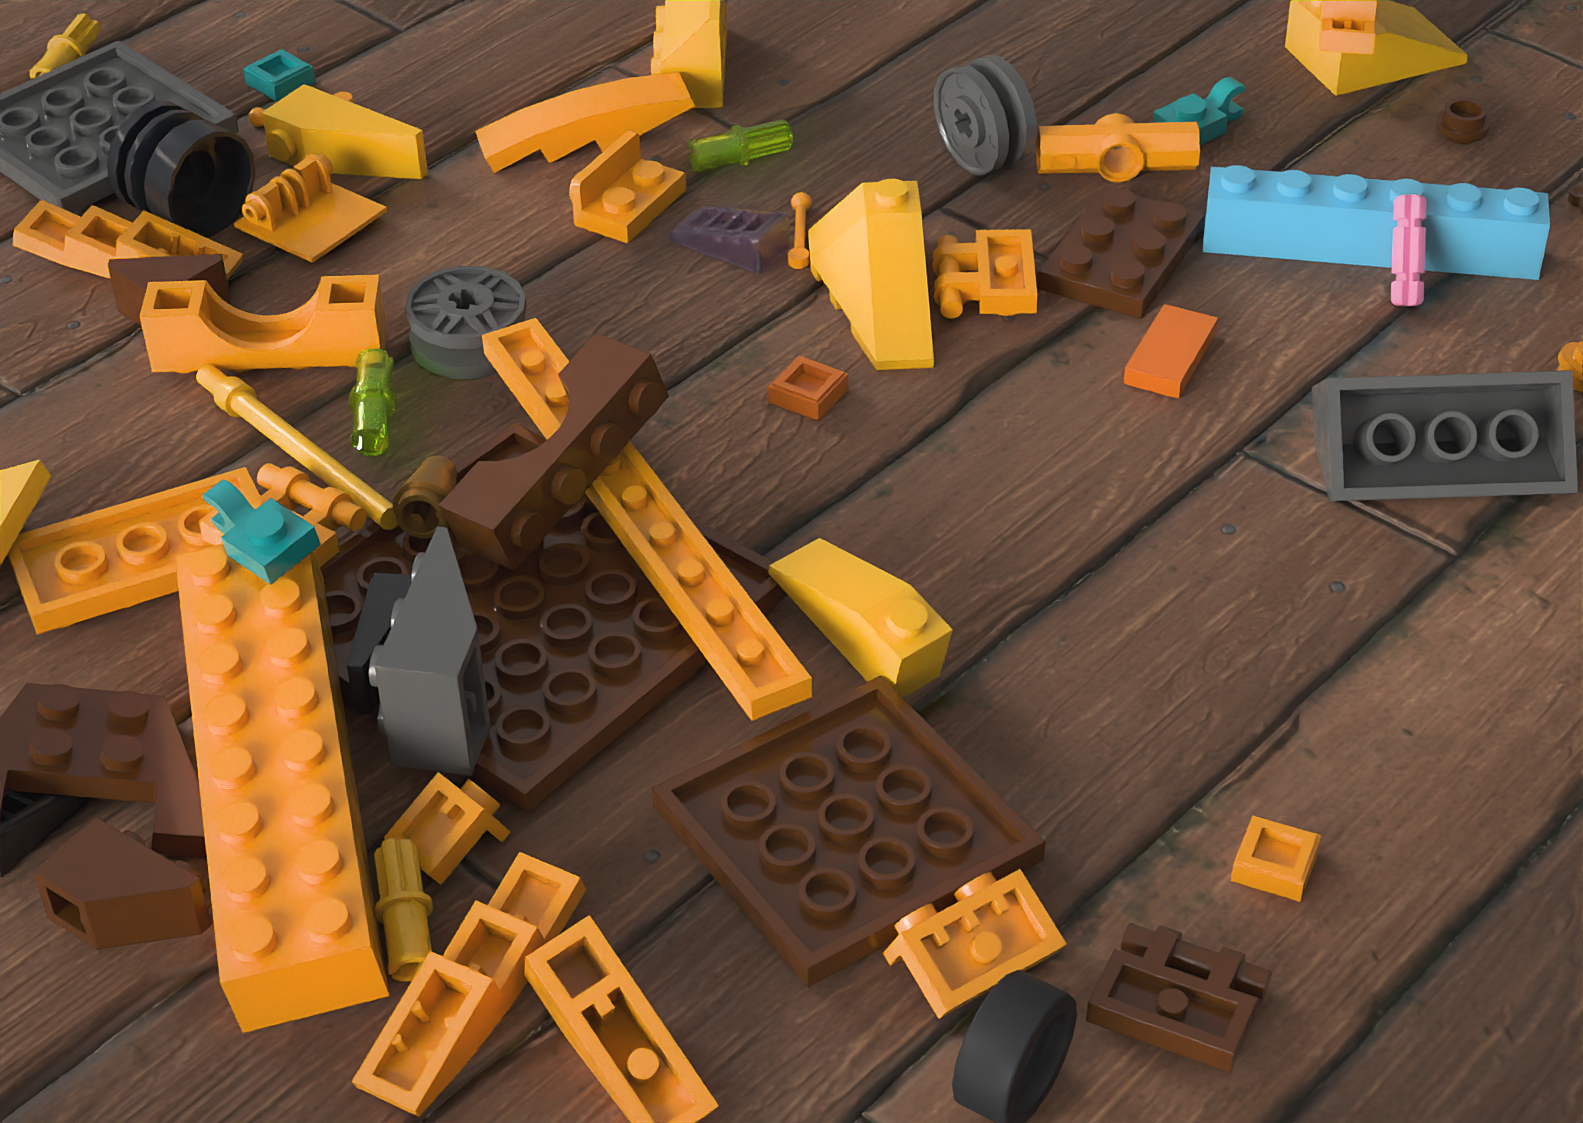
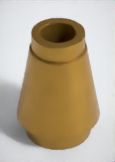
M443 456L428 457L395 494L393 511L399 526L407 534L417 538H431L437 526L449 528L438 505L456 486L457 469L452 461Z

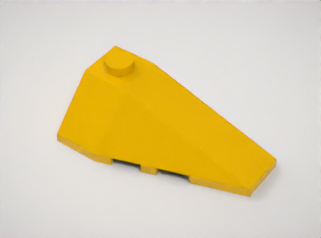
M884 179L880 182L861 183L808 230L811 272L817 281H824L830 291V301L836 310H843L851 322V333L876 370L934 368L917 181H902L899 179Z

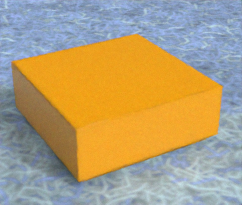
M1252 816L1233 863L1231 882L1301 902L1319 853L1322 835Z

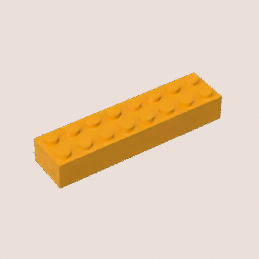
M223 544L175 555L220 984L242 1032L246 1033L388 997V983L378 921L374 913V895L324 580L315 552L312 551L271 585L230 558Z

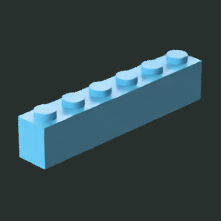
M1240 165L1227 168L1211 167L1202 252L1392 268L1393 228L1398 227V220H1393L1394 201L1400 195L1415 194L1425 196L1427 200L1426 219L1421 221V227H1426L1425 271L1539 280L1550 228L1548 193L1534 192L1527 188H1512L1510 190L1478 188L1467 183L1440 185L1420 183L1413 179H1398L1396 181L1364 179L1353 174L1326 176L1307 174L1299 170H1286L1283 172L1251 170Z

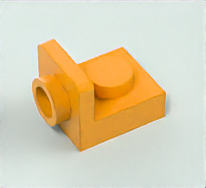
M438 772L384 836V839L394 837L398 840H412L417 847L420 869L442 885L485 831H488L501 843L511 832L493 817L501 805L470 779L459 789Z

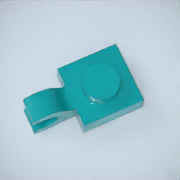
M1232 77L1223 78L1214 85L1210 94L1204 100L1192 93L1154 111L1153 123L1197 122L1199 127V143L1202 145L1227 132V121H1234L1244 113V108L1233 102L1232 99L1245 91V85Z
M221 480L202 495L204 501L219 512L211 520L213 525L224 533L221 536V540L227 555L270 585L321 545L313 525L272 498L255 509L244 495L226 480Z

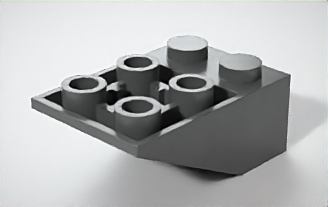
M437 526L426 552H419L416 555L412 568V584L406 597H399L394 604L391 615V630L385 644L377 645L373 650L369 666V679L371 685L378 687L381 705L378 714V730L380 735L387 736L391 765L472 776L491 728L477 625L447 527Z

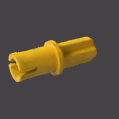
M88 14L77 15L62 35L53 36L48 42L47 52L30 70V78H36L40 72L39 76L84 56L85 52L97 39V34L101 31L99 22L92 20Z
M392 837L383 840L381 847L376 849L374 853L380 900L375 905L374 913L377 921L384 925L389 975L391 974L395 980L412 981L428 953L432 952L427 917L432 913L433 903L431 897L423 892L416 844L410 839L398 840Z

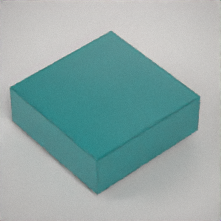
M283 49L243 69L245 83L276 102L303 84L309 86L316 82L314 67Z

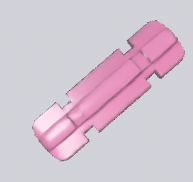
M1400 195L1394 201L1393 220H1398V227L1393 228L1392 274H1396V281L1392 282L1391 301L1396 306H1418L1424 301V282L1420 281V274L1425 273L1426 227H1421V221L1426 219L1427 200L1425 196Z

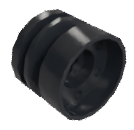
M153 101L137 108L120 125L110 144L107 160L109 184L120 200L141 211H147L206 238L212 237L229 227L240 216L242 205L246 203V196L252 192L256 175L254 154L245 139L171 101Z

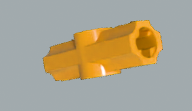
M1117 113L1106 115L1093 125L1038 126L1035 145L1038 174L1099 172L1106 180L1118 183L1131 180L1140 171L1195 170L1196 166H1199L1200 157L1199 127L1197 122L1134 123L1130 117ZM1123 146L1119 149L1112 150L1115 147Z

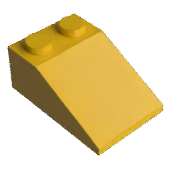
M1290 0L1285 48L1335 96L1467 63L1468 55L1413 7L1390 0H1377L1375 14L1376 36L1373 55L1319 51L1321 0Z

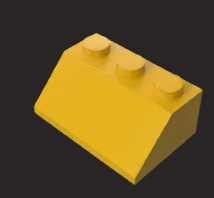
M666 0L665 6H656V31H654V58H651V75L679 72L695 104L693 108H723L727 45L726 0Z

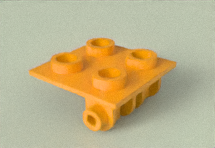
M309 154L303 161L293 166L294 170L286 169L280 174V177H274L259 190L246 196V203L242 205L244 216L234 222V227L314 263L386 213L387 207L331 183L330 173L333 171V165L330 159L324 154H319L318 156Z

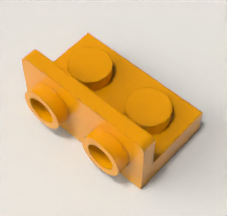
M628 130L572 179L570 199L573 204L574 225L628 244L686 191L685 172L663 166L656 161L642 159L640 135Z
M1021 869L996 881L991 872H987L958 889L954 893L958 902L937 913L933 904L930 903L910 913L894 925L899 935L887 947L883 955L890 966L904 960L938 1019L989 992L1006 974L1016 970L1024 972L1057 954L1067 945Z

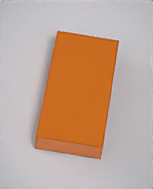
M1164 304L1125 366L1123 384L1179 399L1217 334L1218 317Z

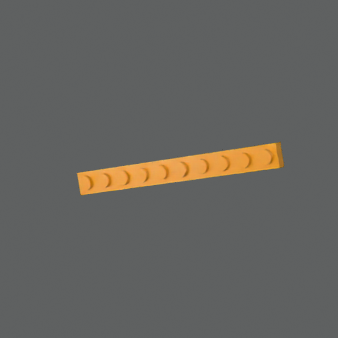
M537 318L482 335L485 356L548 440L561 426L569 408V398L558 377V373L568 364L569 360ZM629 441L621 453L612 460L585 491L587 496L751 721L811 698L812 677L632 442Z

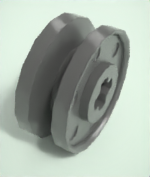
M987 54L976 58L967 66L957 65L939 75L934 87L933 108L936 122L946 148L961 167L970 174L983 176L1003 166V164L1011 165L1031 154L1037 137V119L1034 104L1024 80L1013 65L1000 56Z
M484 266L452 267L436 271L419 280L409 291L405 306L406 319L410 326L409 347L415 361L429 372L451 379H478L498 374L484 354L482 335L526 321V295L521 285L505 272Z

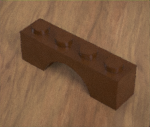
M595 333L558 373V377L569 398V408L564 421L557 431L543 444L521 456L501 461H478L438 505L461 547L513 571L521 565L669 397L651 353Z

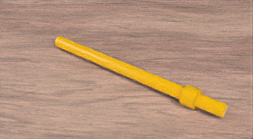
M212 364L203 365L196 374L197 382L214 395L215 403L226 413L235 418L242 417L328 486L335 487L349 494L352 498V503L364 508L367 516L383 529L391 530L398 525L391 502L257 399L255 390L243 380L235 376L228 377Z

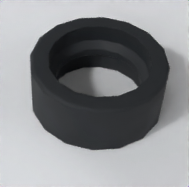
M1021 970L1006 974L991 989L977 1010L964 1037L955 1063L952 1080L954 1101L995 1123H1026L1046 1098L1065 1061L1077 1019L1076 1000L1069 993Z

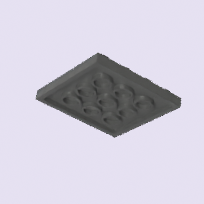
M117 40L0 94V172L40 200L42 199L71 213H79L86 210L91 204L115 193L109 184L107 171L110 144L120 125L137 108L153 101H171L233 133L239 132L237 117L229 109Z

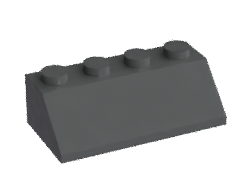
M1572 370L1327 378L1312 387L1314 445L1330 502L1578 493Z

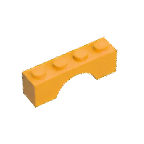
M379 275L322 276L315 294L307 303L294 311L280 315H257L239 310L221 299L206 280L148 282L140 313V321L152 372L191 373L198 371L206 364H212L219 370L234 371L269 368L301 370L309 367L329 366L359 368L367 365H383L388 331Z

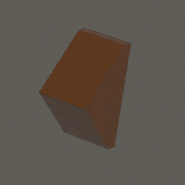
M222 254L109 259L108 270L118 311L141 325L140 313L148 282L206 280L221 299L228 304L231 302Z

